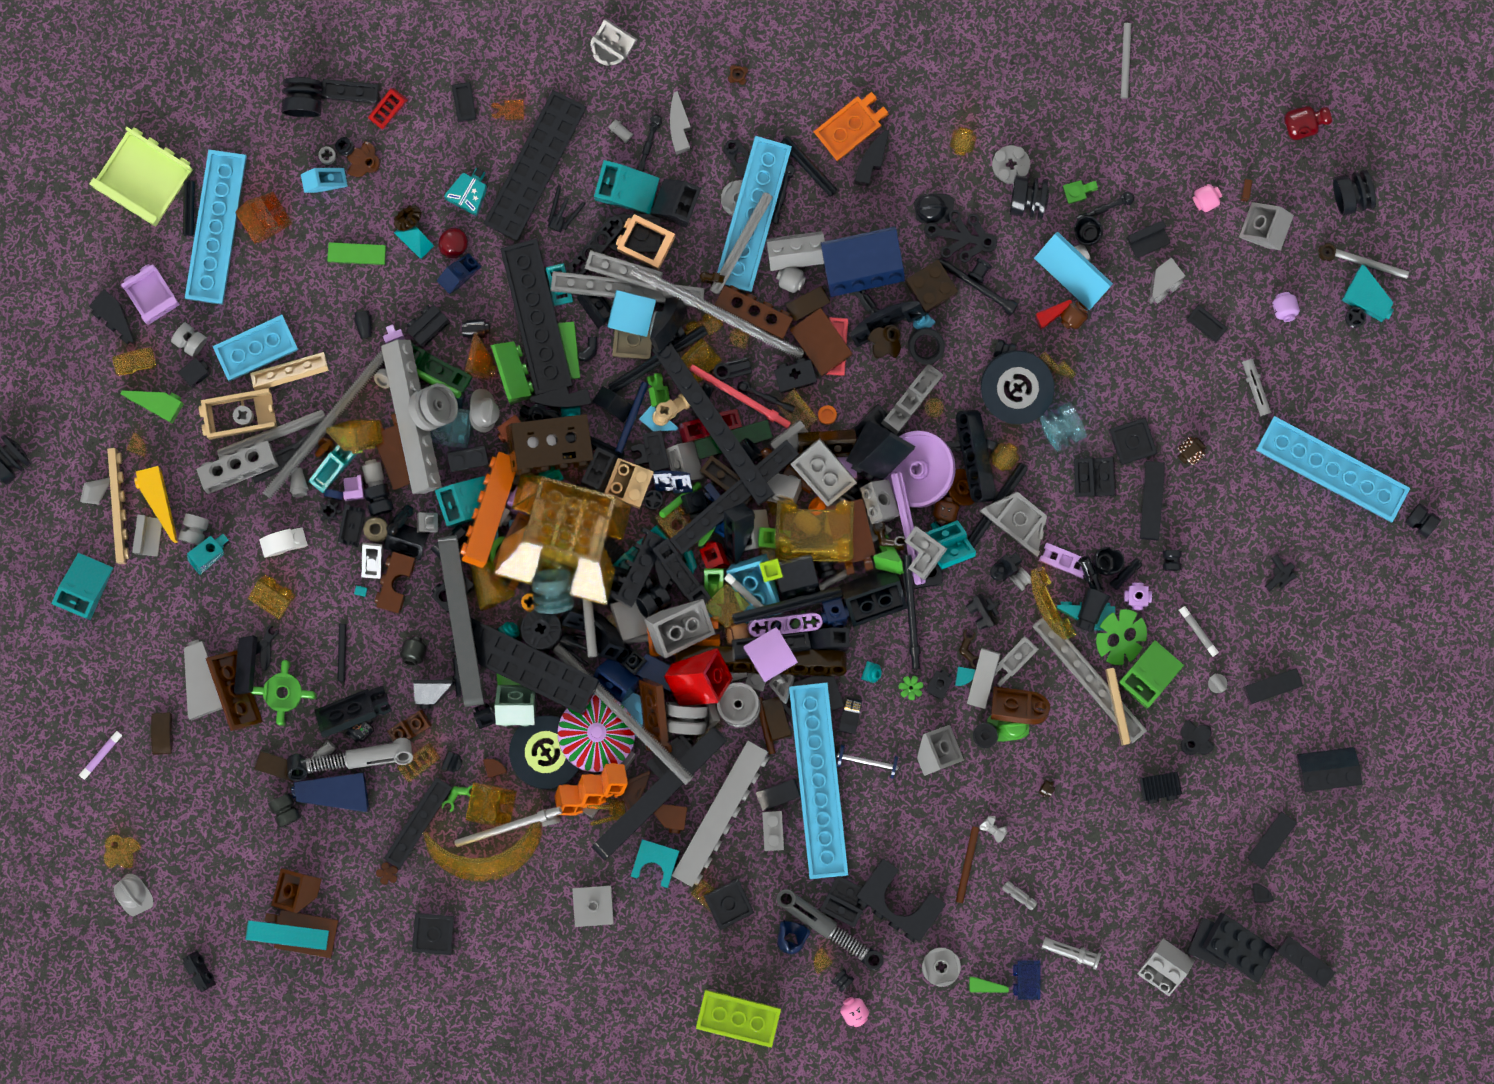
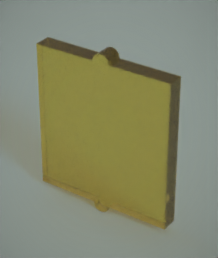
M726 583L705 606L707 611L713 616V619L719 621L727 629L733 623L732 615L743 612L750 604L740 596L739 592L734 591Z

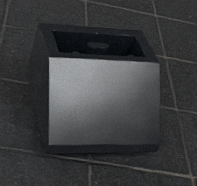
M664 179L651 214L686 228L702 188L686 181Z
M597 447L593 460L590 461L580 485L612 500H616L604 493L619 457Z

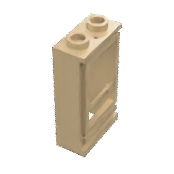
M269 388L201 400V406H199L200 417H204L205 423L202 425L203 435H207L209 440L277 427L272 394ZM254 399L258 425L216 432L212 406L241 401V406H244V400Z

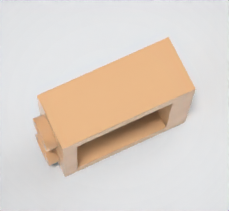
M634 214L632 219L628 218L624 228H626L624 235L620 234L617 239V250L659 271L675 239V234ZM636 222L665 236L654 260L625 247Z

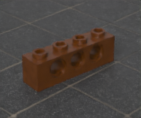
M724 285L715 306L719 307V309L721 308V310L723 309V311L725 310V312L732 313V315L734 314V316L736 315V317L738 316V318L740 317V319L742 318V320L751 323V325L753 324V326L755 325V327L757 326V328L759 327V329L761 328L772 334V336H776V338L784 340L793 322L790 313L784 310L779 312L773 309L774 306L764 301L762 304L756 301L757 298L749 293H746V295L741 294L738 288L732 285L729 287ZM735 299H740L743 304L741 307L735 308L732 306V302ZM756 307L760 310V313L757 316H752L749 314V310ZM768 316H775L777 322L775 324H768L766 319Z

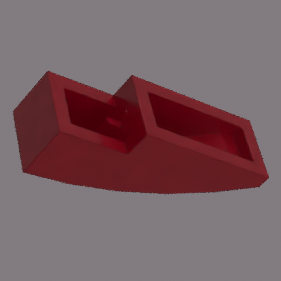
M737 409L719 413L730 430L742 427ZM699 419L684 422L678 426L683 443L694 442L710 436Z

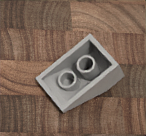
M703 599L662 610L644 619L656 653L664 658L715 634Z

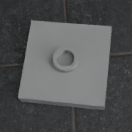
M611 886L572 888L575 927L614 924Z

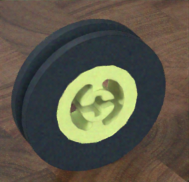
M548 715L535 717L534 725L520 726L511 739L509 758L512 768L523 782L534 788L543 790L558 788L559 785H564L571 781L579 771V768L566 759L560 749L558 726L561 718ZM542 739L554 741L552 745L543 744L547 750L551 749L549 754L552 758L555 756V750L560 749L559 759L551 766H541L538 764L541 760L549 761L546 756H541L543 751L540 746L537 750V756L532 755L534 745Z

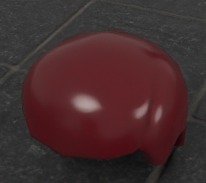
M450 228L444 231L438 243L441 254L446 258H458L467 249V236L458 228Z

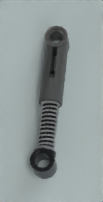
M784 889L778 893L777 903L780 907L824 938H833L832 941L835 940V943L838 942V945L841 944V947L844 946V949L850 950L849 953L853 952L852 955L858 956V959L862 960L861 962L867 968L877 970L883 965L884 958L880 952L868 948L866 945L863 946V943L860 944V941L857 942V939L854 940V937L851 938V935L846 934V931L843 932V929L837 928V922L793 891ZM784 893H788L792 897V901L788 905L781 902V896ZM796 903L811 915L808 917L793 905ZM871 955L879 957V963L875 966L870 965L868 962Z

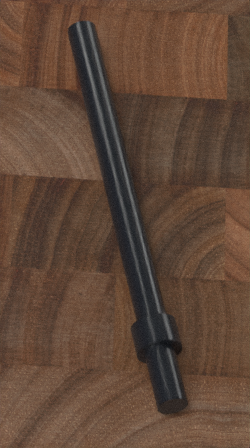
M908 554L903 555L910 633L909 654L912 659V669L916 670L920 669L919 654H921L917 637L913 573L908 569L912 564L911 555Z

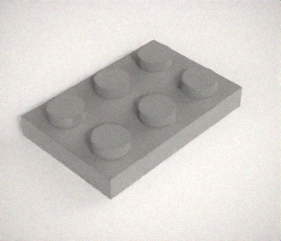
M820 438L790 462L791 466L827 507L857 483V480Z

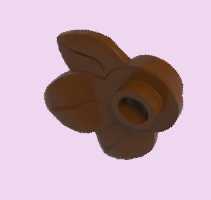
M364 141L361 149L354 148L352 154L347 156L349 162L352 163L347 171L349 175L362 177L367 172L373 173L379 169L380 160L375 155L376 150L373 144ZM372 160V164L368 166V162Z

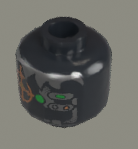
M370 719L347 729L346 734L356 743L358 741L364 742L374 732V727L371 725L374 721Z

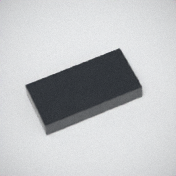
M465 82L452 85L458 123L477 120L471 83Z
M1199 304L1186 319L1214 343L1228 329Z

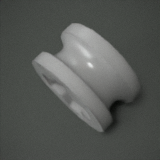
M326 146L320 149L318 156L323 164L330 165L336 160V153L331 147ZM325 151H329L330 154L332 153L329 160H326L325 157L322 158V155L326 153Z

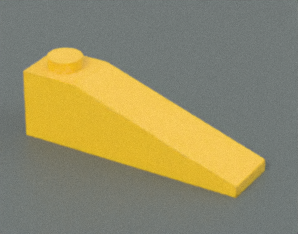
M156 466L136 471L137 477L134 478L136 488H140V491L170 539L174 543H178L161 468Z

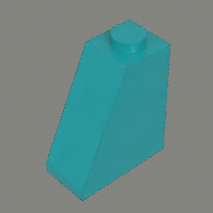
M1361 265L1342 301L1353 307H1360L1367 315L1383 322L1385 318L1389 319L1394 311L1391 308L1393 301L1366 266Z

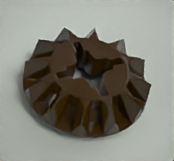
M409 205L407 208L403 207V210L397 212L398 215L394 217L395 221L393 224L400 231L408 230L419 222L422 212L416 205Z

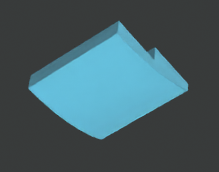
M616 290L607 327L647 337L656 300Z

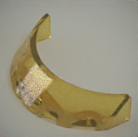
M540 821L532 823L524 836L515 845L500 854L486 858H466L455 855L440 847L429 836V832H423L428 853L441 868L456 877L482 882L506 877L523 866L536 850L542 836Z

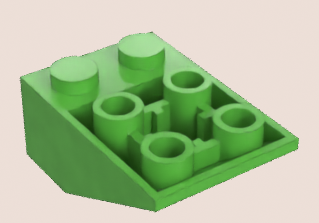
M1154 640L1122 677L1118 685L1147 709L1184 665Z

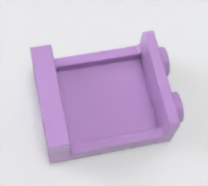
M149 264L145 265L139 270L140 273L135 276L130 275L123 280L124 283L121 284L147 325L180 305L153 264L151 266Z

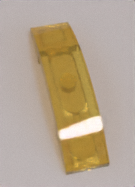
M1044 566L1031 570V585L1034 599L1046 623L1064 640L1076 636L1069 618L1061 619L1046 586L1051 584V581Z

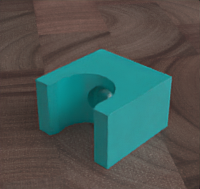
M642 839L631 877L638 879L643 866L648 863H657L664 873L661 886L668 888L680 851Z

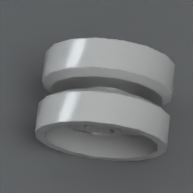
M439 383L414 392L408 404L413 422L417 427L425 431H431L453 422L458 413V404L454 393L450 388Z
M744 683L730 684L717 703V709L722 719L728 725L735 728H745L753 724L761 710L760 700L756 692ZM740 702L742 706L737 708L736 703Z
M678 702L666 703L665 712L668 716L673 717L666 719L667 732L684 735L706 733L707 723L699 719L707 716V705L679 706Z

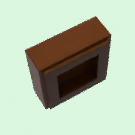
M1245 179L1243 181L1240 201L1247 202L1249 200L1252 180Z

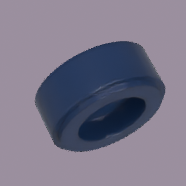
M326 489L324 497L343 501V492Z

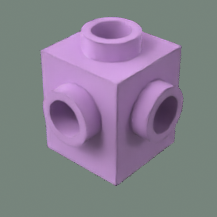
M1132 583V586L1124 590V602H1127V607H1132V610H1143V607H1147L1148 603L1152 602V591H1149V586H1144V583ZM1137 592H1140L1142 594L1141 599H1137L1135 597V594Z

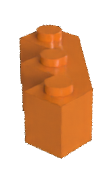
M616 763L605 764L601 775L586 774L581 776L578 785H559L554 797L556 807L560 806L562 809V814L560 815H578L583 813V809L588 806L594 808L605 803L608 797L623 795L628 784L625 765Z

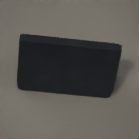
M581 294L577 297V300L598 329L608 323L612 308L604 297Z

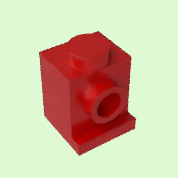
M711 541L699 550L707 569H723L731 565L727 560L721 543Z

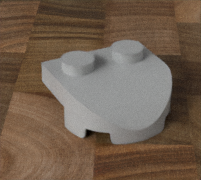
M604 19L596 35L592 37L590 46H592L593 57L599 63L609 66L618 64L626 59L638 39L608 19Z

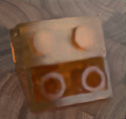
M274 192L247 200L235 212L254 244L269 239L293 224Z

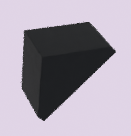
M603 386L592 401V403L623 423L629 416L632 405L620 395Z

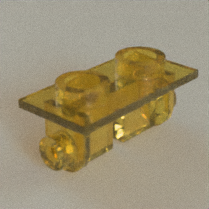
M707 313L698 322L692 321L686 324V328L683 330L687 335L700 326H704L710 335L721 329L723 323L721 320H717L718 316L715 318V316H711V313L710 315Z

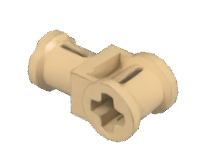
M682 393L673 401L669 400L657 405L656 411L652 416L653 422L656 425L664 426L677 413L690 408Z

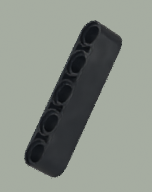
M978 410L959 411L956 415V424L971 499L975 503L993 501L996 496V490L981 414Z

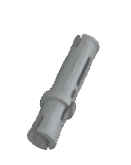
M1252 358L1243 361L1242 364L1247 376L1246 382L1250 384L1260 416H1264L1272 412L1270 411L1260 381L1261 375L1258 374L1254 359ZM1250 370H1252L1257 386H1255ZM1257 389H1258V391H1259V393H1260V396H1261L1263 405L1261 404V401H1260V398H1259Z

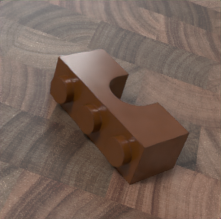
M393 552L392 556L388 555L386 561L387 573H383L380 585H383L381 593L377 592L375 598L377 608L396 614L401 613L406 596L395 592L393 583L400 576L411 578L416 563L415 558Z

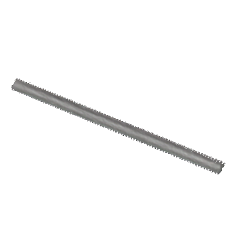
M633 265L630 275L632 274L636 278L639 276L638 279H643V281L645 280V282L647 281V283L649 282L653 286L660 287V290L662 289L666 293L669 292L668 294L670 295L673 294V296L679 297V300L681 299L683 302L685 300L688 303L690 302V305L692 304L696 308H701L700 310L703 309V311L709 312V315L711 313V316L713 315L715 318L717 316L718 318L720 317L719 320L722 318V321L724 320V322L731 323L730 325L741 328V331L743 329V332L745 331L747 334H752L751 336L753 337L756 336V338L762 339V342L765 340L764 343L766 342V344L768 342L771 345L773 344L772 347L775 345V348L777 347L781 351H786L785 353L787 354L790 353V355L796 356L798 360L802 358L804 350L795 345L793 346V344L791 345V343L789 344V342L787 343V341L785 342L781 338H776V336L774 337V335L772 336V334L761 328L759 329V327L751 325V323L742 320V318L740 319V317L738 318V316L736 317V315L734 316L730 312H725V310L723 311V309H719V307L710 304V302L708 303V301L700 299V297L689 293V291L678 288V286L670 284V282L661 279V277L659 278V276L657 277V275L655 276V274L648 273V271L646 272V270L644 271V269L642 270V268L640 269V267Z
M382 349L370 362L371 364L364 369L363 373H361L362 375L355 380L354 384H352L353 386L349 387L342 399L340 398L339 402L334 405V408L329 411L330 413L326 415L327 417L320 422L319 426H317L318 428L314 429L307 441L305 440L304 444L300 446L301 448L294 453L293 457H291L292 459L287 462V465L285 464L278 476L276 475L275 479L271 481L272 483L265 488L264 492H262L268 498H273V493L275 491L278 492L277 490L282 486V482L285 483L286 479H288L287 476L290 477V473L296 470L295 467L298 468L299 462L302 463L303 461L302 458L304 456L307 457L306 455L311 451V447L314 448L315 444H317L316 442H319V438L325 435V430L328 431V427L330 425L333 426V421L336 422L337 416L340 417L342 415V410L345 411L346 405L349 406L351 404L350 401L351 399L354 400L355 394L358 395L360 388L363 389V385L369 382L368 379L372 378V374L374 372L377 373V368L381 367L380 365L384 361Z
M561 643L552 651L561 658L560 660L563 663L586 674L588 673V671H584L585 668H583L582 664L579 666L577 659H573L574 656L572 654L570 655V653L566 652L567 649L561 648ZM598 684L594 692L595 695L666 766H669L668 768L685 785L688 784L694 776H689L687 774L688 771H684L685 768L681 767V765L679 766L680 763L678 761H674L675 757H671L669 755L670 752H666L664 750L665 747H661L659 745L660 742H656L657 739L655 737L652 739L650 737L652 734L650 732L647 734L645 732L647 729L645 727L642 729L640 727L642 724L640 722L637 724V719L635 717L632 719V714L630 712L627 714V709L623 708V706L621 707L622 704L618 703V701L616 702L617 699L613 698V696L611 697L609 695L610 692H606L604 690L605 687L603 688V686L601 687Z

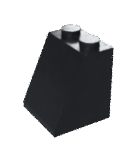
M867 421L846 461L852 464L851 469L859 473L864 471L863 475L869 479L874 480V478L883 480L916 446L892 432Z

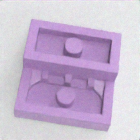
M777 627L743 646L764 682L798 663Z

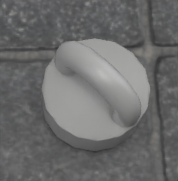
M379 369L374 375L375 383L381 388H389L386 369Z

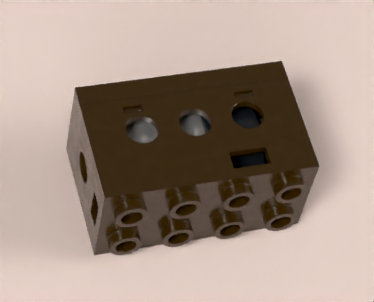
M587 414L511 423L506 426L512 472H517V475L529 474L535 469L536 473L551 470V467H555V470L567 469L570 465H574V468L585 467L589 465L588 462L593 460Z

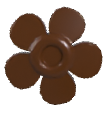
M383 863L381 865L382 869L376 871V876L382 877L380 883L386 885L388 884V879L391 883H395L397 877L393 874L398 872L397 867L392 866L390 868L389 863Z

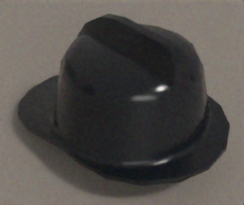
M943 193L920 195L914 201L916 220L924 224L950 222L949 213L954 209V198Z

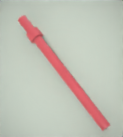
M691 365L690 372L707 382L713 383L717 388L765 415L769 421H775L785 428H788L791 424L790 421L778 415L777 411L764 407L699 367Z

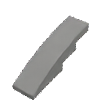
M928 364L881 424L897 435L943 377V374Z

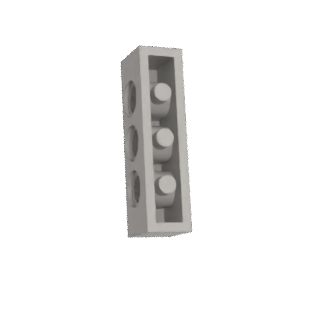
M259 441L254 446L241 448L230 456L223 455L217 461L203 463L196 470L204 491L210 494L276 468L279 465L271 444L268 441ZM259 456L257 461L251 462L252 457ZM236 463H241L238 469H233ZM218 470H223L220 476H215Z

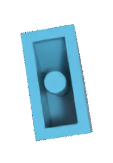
M313 168L301 174L304 193H318L348 186L344 168Z

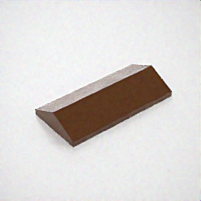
M238 650L205 658L230 731L241 730L263 722L254 695L252 693L240 695L234 693Z

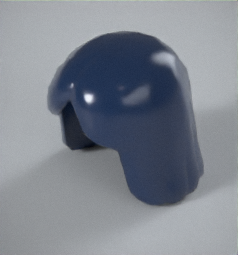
M785 920L780 922L777 939L778 948L786 954L793 955L798 953L810 935V930L797 922ZM789 933L795 934L798 944L787 941L784 938Z

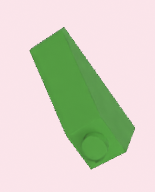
M122 391L120 393L125 398L172 424L184 405L180 401L181 397L172 392L170 395L164 392Z

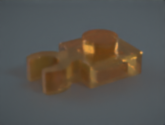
M504 100L505 106H501L498 103L491 104L492 108L499 109L498 113L492 114V118L497 119L505 115V120H524V100Z

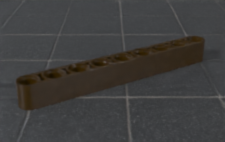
M692 645L675 653L676 663L718 648L730 673H758L750 658L734 660L732 647ZM838 650L793 652L798 663L780 674L843 676L847 672V655L845 652Z

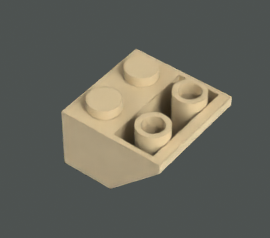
M618 458L604 494L640 509L654 472Z

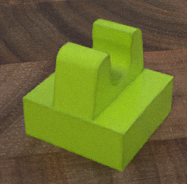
M778 558L759 563L764 582L783 577Z

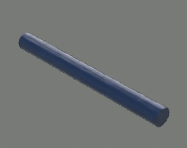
M641 382L615 449V452L618 454H622L649 385L646 382Z

